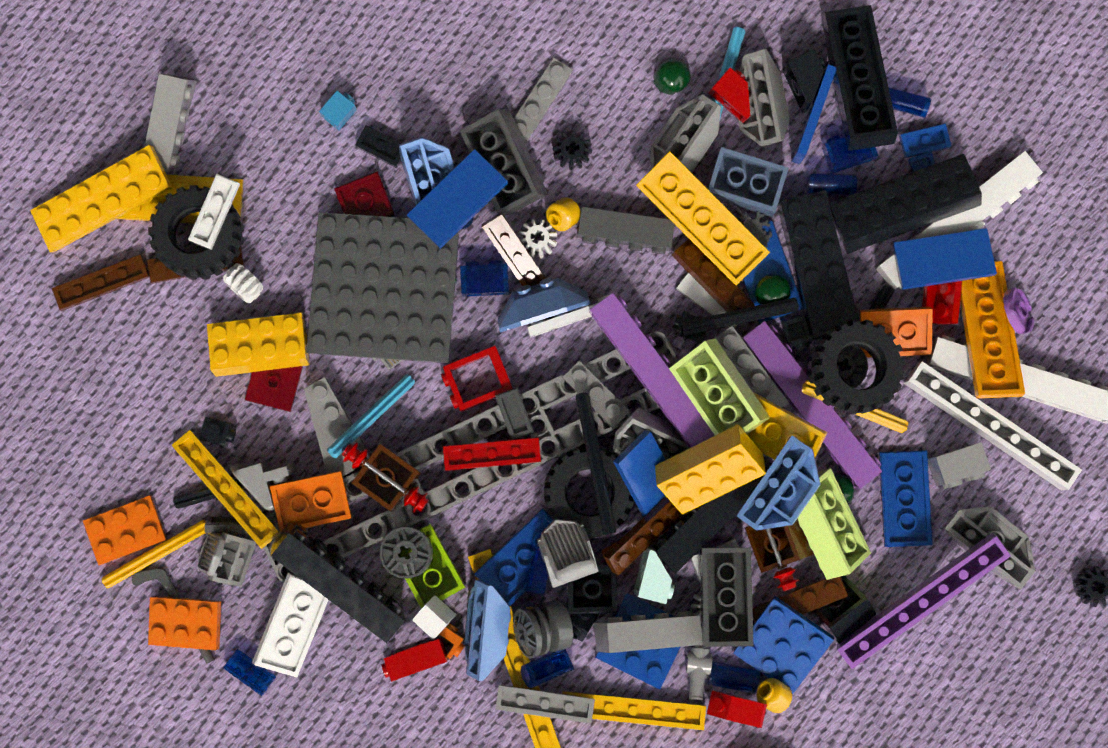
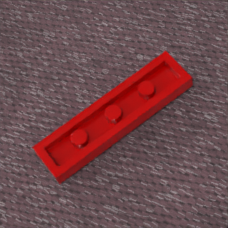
M539 438L443 446L445 471L541 462Z

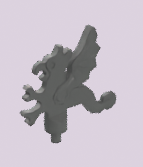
M739 209L737 211L740 216L738 219L767 248L769 238L772 237V233L769 232V235H766V231L762 230L763 226H770L768 220L763 223L759 222V219L764 214L757 212V217L753 220L747 212L743 213Z

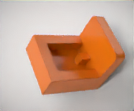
M451 623L439 634L454 644L446 656L449 659L453 655L458 657L465 647L462 643L465 638L457 634L459 629Z

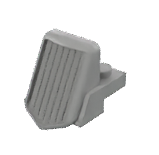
M269 460L246 467L239 463L230 465L234 476L266 510L275 509L270 486L292 479L291 474L297 472L295 463L271 469Z
M555 519L541 533V538L537 539L553 588L598 572L591 543L583 523L579 524L573 520Z
M222 532V534L208 533L200 551L197 567L201 572L208 575L207 578L211 581L242 587L256 542Z

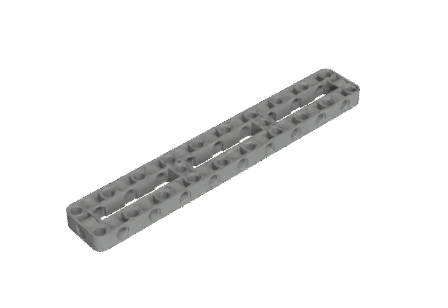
M661 332L649 333L652 339H659L662 342V348L656 351L658 354L663 353L670 362L668 368L672 367L678 362V359L668 338ZM616 349L584 364L601 383L631 370ZM610 359L618 360L620 368L615 371L610 370L607 367V361ZM565 374L520 395L522 401L531 399L535 403L533 410L526 411L531 425L536 420H541L545 424V429L542 432H534L529 435L530 438H539L541 462L512 465V471L507 475L499 472V466L476 468L427 492L424 491L419 478H417L414 484L416 487L419 486L418 492L422 495L428 493L426 498L429 499L425 506L426 511L422 516H416L413 513L412 505L404 506L403 498L401 500L402 504L398 505L393 512L387 510L323 542L327 547L330 544H336L339 548L338 554L345 559L382 541L394 529L412 527L553 460L574 448L584 445L580 419L554 431L545 413L549 407L565 402L575 397L578 393L575 390L568 391L564 387L565 380L562 377ZM645 388L619 400L626 408L629 402L636 401L640 404L641 409L649 413L660 409ZM499 405L395 455L416 470H419L431 463L444 459L443 452L436 450V443L439 440L444 439L448 441L449 446L473 444L502 432L507 427ZM593 412L594 422L598 426L597 438L620 428L633 413L629 412L612 429L597 412ZM483 419H488L492 423L491 429L487 432H482L478 427ZM547 441L552 442L555 445V451L552 454H545L541 449L543 443ZM360 471L344 478L349 504L367 496L362 490L359 493H352L350 490V484ZM461 482L469 485L468 493L463 496L458 495L456 492V486ZM276 512L265 515L269 521L275 524L276 529L280 532ZM374 523H379L382 526V533L377 537L372 536L370 533V527ZM273 539L264 547V550L276 576L284 583L286 579L284 575L285 567L271 557V543L275 540Z

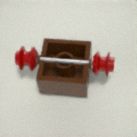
M358 442L354 445L350 443L342 453V456L345 457L343 462L351 461L352 469L360 465L362 466L352 484L389 511L393 512L403 498L404 506L409 504L413 506V513L416 510L421 512L428 503L429 499L426 498L428 493L420 494L418 492L419 486L413 487L410 490L421 473L382 444L378 445L369 459L366 458L367 449L362 451L358 449Z
M798 519L793 525L755 530L751 526L745 527L761 573L777 568L779 571L773 576V578H777L780 581L777 588L782 587L783 591L797 587L796 582L800 581V579L793 577L796 569L788 567L787 564L814 554L803 529L799 526Z

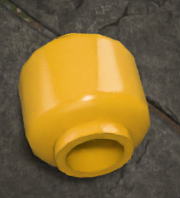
M568 197L558 199L549 205L546 210L548 223L557 231L570 229L578 223L581 217L580 207L573 199Z
M768 678L757 688V701L767 704V710L773 713H781L789 707L792 701V690L785 683L775 678Z

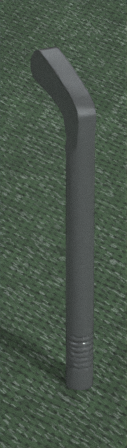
M165 569L146 570L135 573L132 576V584L135 586L156 579L161 582L169 597L181 598ZM199 649L206 664L215 660L210 650Z

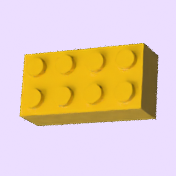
M302 313L207 324L210 370L216 377L310 365L309 354L307 353L306 323Z
M739 424L655 465L656 486L682 515L766 474L763 453Z

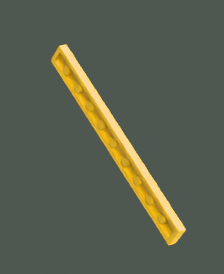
M491 549L468 557L473 573L493 556ZM510 606L509 642L504 661L513 687L541 691L530 659L524 656L516 642L513 628L514 614ZM523 714L535 748H561L550 717Z

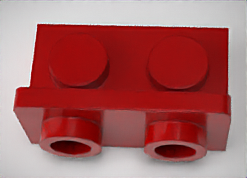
M962 281L924 286L922 307L931 306L933 309L932 324H958Z

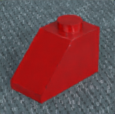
M730 67L708 93L740 122L744 123L751 116L748 82L744 80L745 76L739 70H733Z
M712 690L707 714L762 728L767 704Z

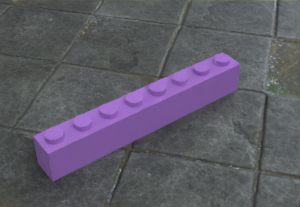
M612 293L591 308L589 311L591 316L688 447L691 448L715 436L668 368L670 362L663 353H657L654 349V346H656L654 340L649 334L644 335L639 329L642 325L634 314L630 316L625 310L628 306L620 295L616 297Z
M764 321L742 338L798 416L827 432L822 443L823 448L844 475L851 480L855 489H861L882 472L879 468L881 463L873 454L871 456L864 449L867 447L865 442L859 436L855 437L850 431L852 426L846 418L839 417L833 405L827 406L821 400L801 392L803 383L809 380L806 374L808 372L807 368L801 361L796 362L791 355L793 351L786 342L781 343L777 337L779 333L771 323L767 325Z
M992 532L873 617L843 642L837 643L838 652L850 668L853 669L1011 557L1009 551L996 534Z

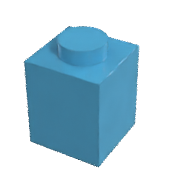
M336 91L319 113L321 117L340 131L357 111L354 105L356 101L346 92L342 95L339 91Z

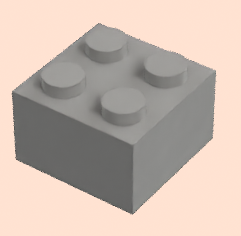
M982 442L928 459V465L935 485H943L944 489L963 484L961 479L964 478L968 482L985 477L984 472L991 470Z

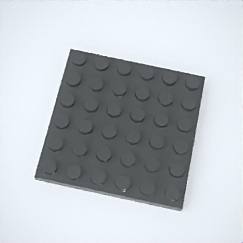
M319 212L307 353L449 364L460 231L440 249L409 218Z

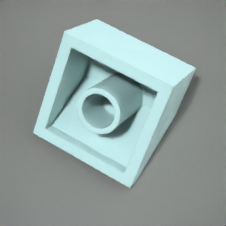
M648 547L643 552L633 592L637 597L666 604L667 599H671L673 596L674 585H672V579L656 552Z

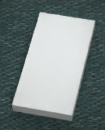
M288 573L252 663L259 667L298 677L328 599L298 576Z

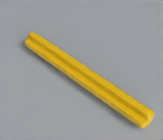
M806 380L802 385L801 392L823 401L822 395L817 396L813 391L816 389L815 383L810 384V381ZM875 409L863 414H855L900 433H903L908 428L907 420L881 409Z
M201 520L101 578L102 583L106 588H110L205 534L206 521Z

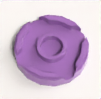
M1016 287L1006 290L1003 301L1011 326L1019 334L1031 332L1034 327V318L1029 315L1032 307L1027 296Z

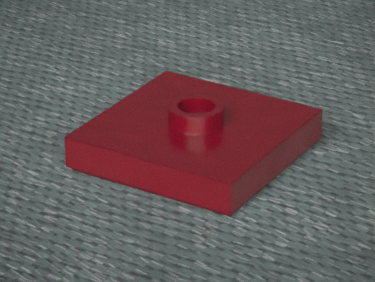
M378 171L334 188L344 214L395 216Z
M303 366L252 372L245 401L291 412Z

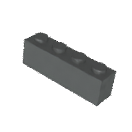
M582 207L578 238H581L582 242L587 244H596V241H602L608 247L618 248L619 244L629 245L628 249L634 251L650 248L652 253L665 254L666 251H670L672 248L675 224L670 219Z

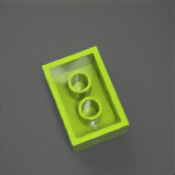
M432 524L420 529V531L424 532L432 543L433 560L429 568L421 575L405 578L421 609L433 596H437L443 601L466 588ZM403 546V552L400 556L401 558L406 557L409 559V553L412 552V549Z

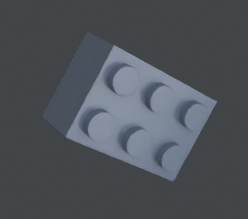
M721 147L707 189L721 202L773 217L789 167Z

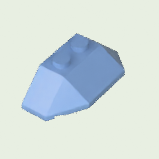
M423 137L399 144L400 158L415 206L454 169L449 148Z
M546 278L537 285L521 286L511 294L498 318L500 333L590 305L588 293L559 278Z
M791 436L737 514V517L755 530L793 525L821 485L813 449L794 436Z
M475 580L474 587L469 595L464 642L465 659L468 665L466 667V674L478 681H483L506 656L509 642L508 628L511 620L510 607L492 585L481 580Z

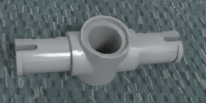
M693 645V648L687 652L688 665L686 666V673H688V677H691L689 699L703 700L705 679L711 674L712 653H709L710 650L702 645Z

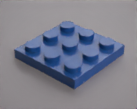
M626 593L615 617L631 620L633 615H646V619L655 618L654 614L667 612ZM680 647L615 653L598 652L595 658L653 687L661 689Z
M774 596L753 624L754 646H737L733 654L768 678H775L785 683L792 690V694H794L832 644L835 637Z

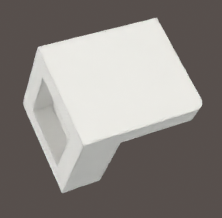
M433 596L413 618V621L434 640L457 614L437 596Z

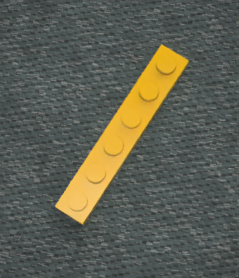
M191 430L172 444L176 452L261 549L280 534L276 527Z
M562 691V694L594 698L592 719L704 730L706 705Z

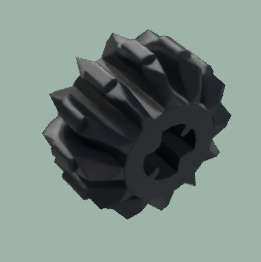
M572 130L569 137L564 131L562 132L563 139L558 137L555 139L558 146H553L552 151L557 153L554 156L555 161L562 159L560 167L563 168L569 163V170H573L574 163H576L577 167L581 169V160L585 163L589 162L587 155L592 154V149L587 147L591 144V141H582L585 136L584 133L575 137L576 131ZM572 145L575 146L576 150L573 155L569 154L568 150Z
M1094 566L1092 570L1085 568V575H1077L1078 579L1082 582L1074 583V587H1081V590L1077 591L1075 595L1077 597L1084 596L1082 603L1087 604L1090 602L1091 607H1097L1098 603L1101 606H1105L1106 599H1108V570L1101 571L1098 566ZM1093 582L1099 583L1098 591L1092 590V586H1095L1092 584Z

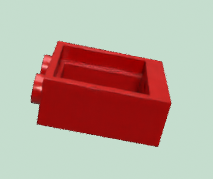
M496 345L443 366L444 373L441 374L445 387L450 386L453 395L449 397L454 409L459 407L461 412L496 399V395L513 389ZM489 356L502 388L463 403L451 371Z
M442 637L389 655L383 658L384 663L381 666L385 678L390 677L392 682L446 663L449 658L446 657L447 652Z

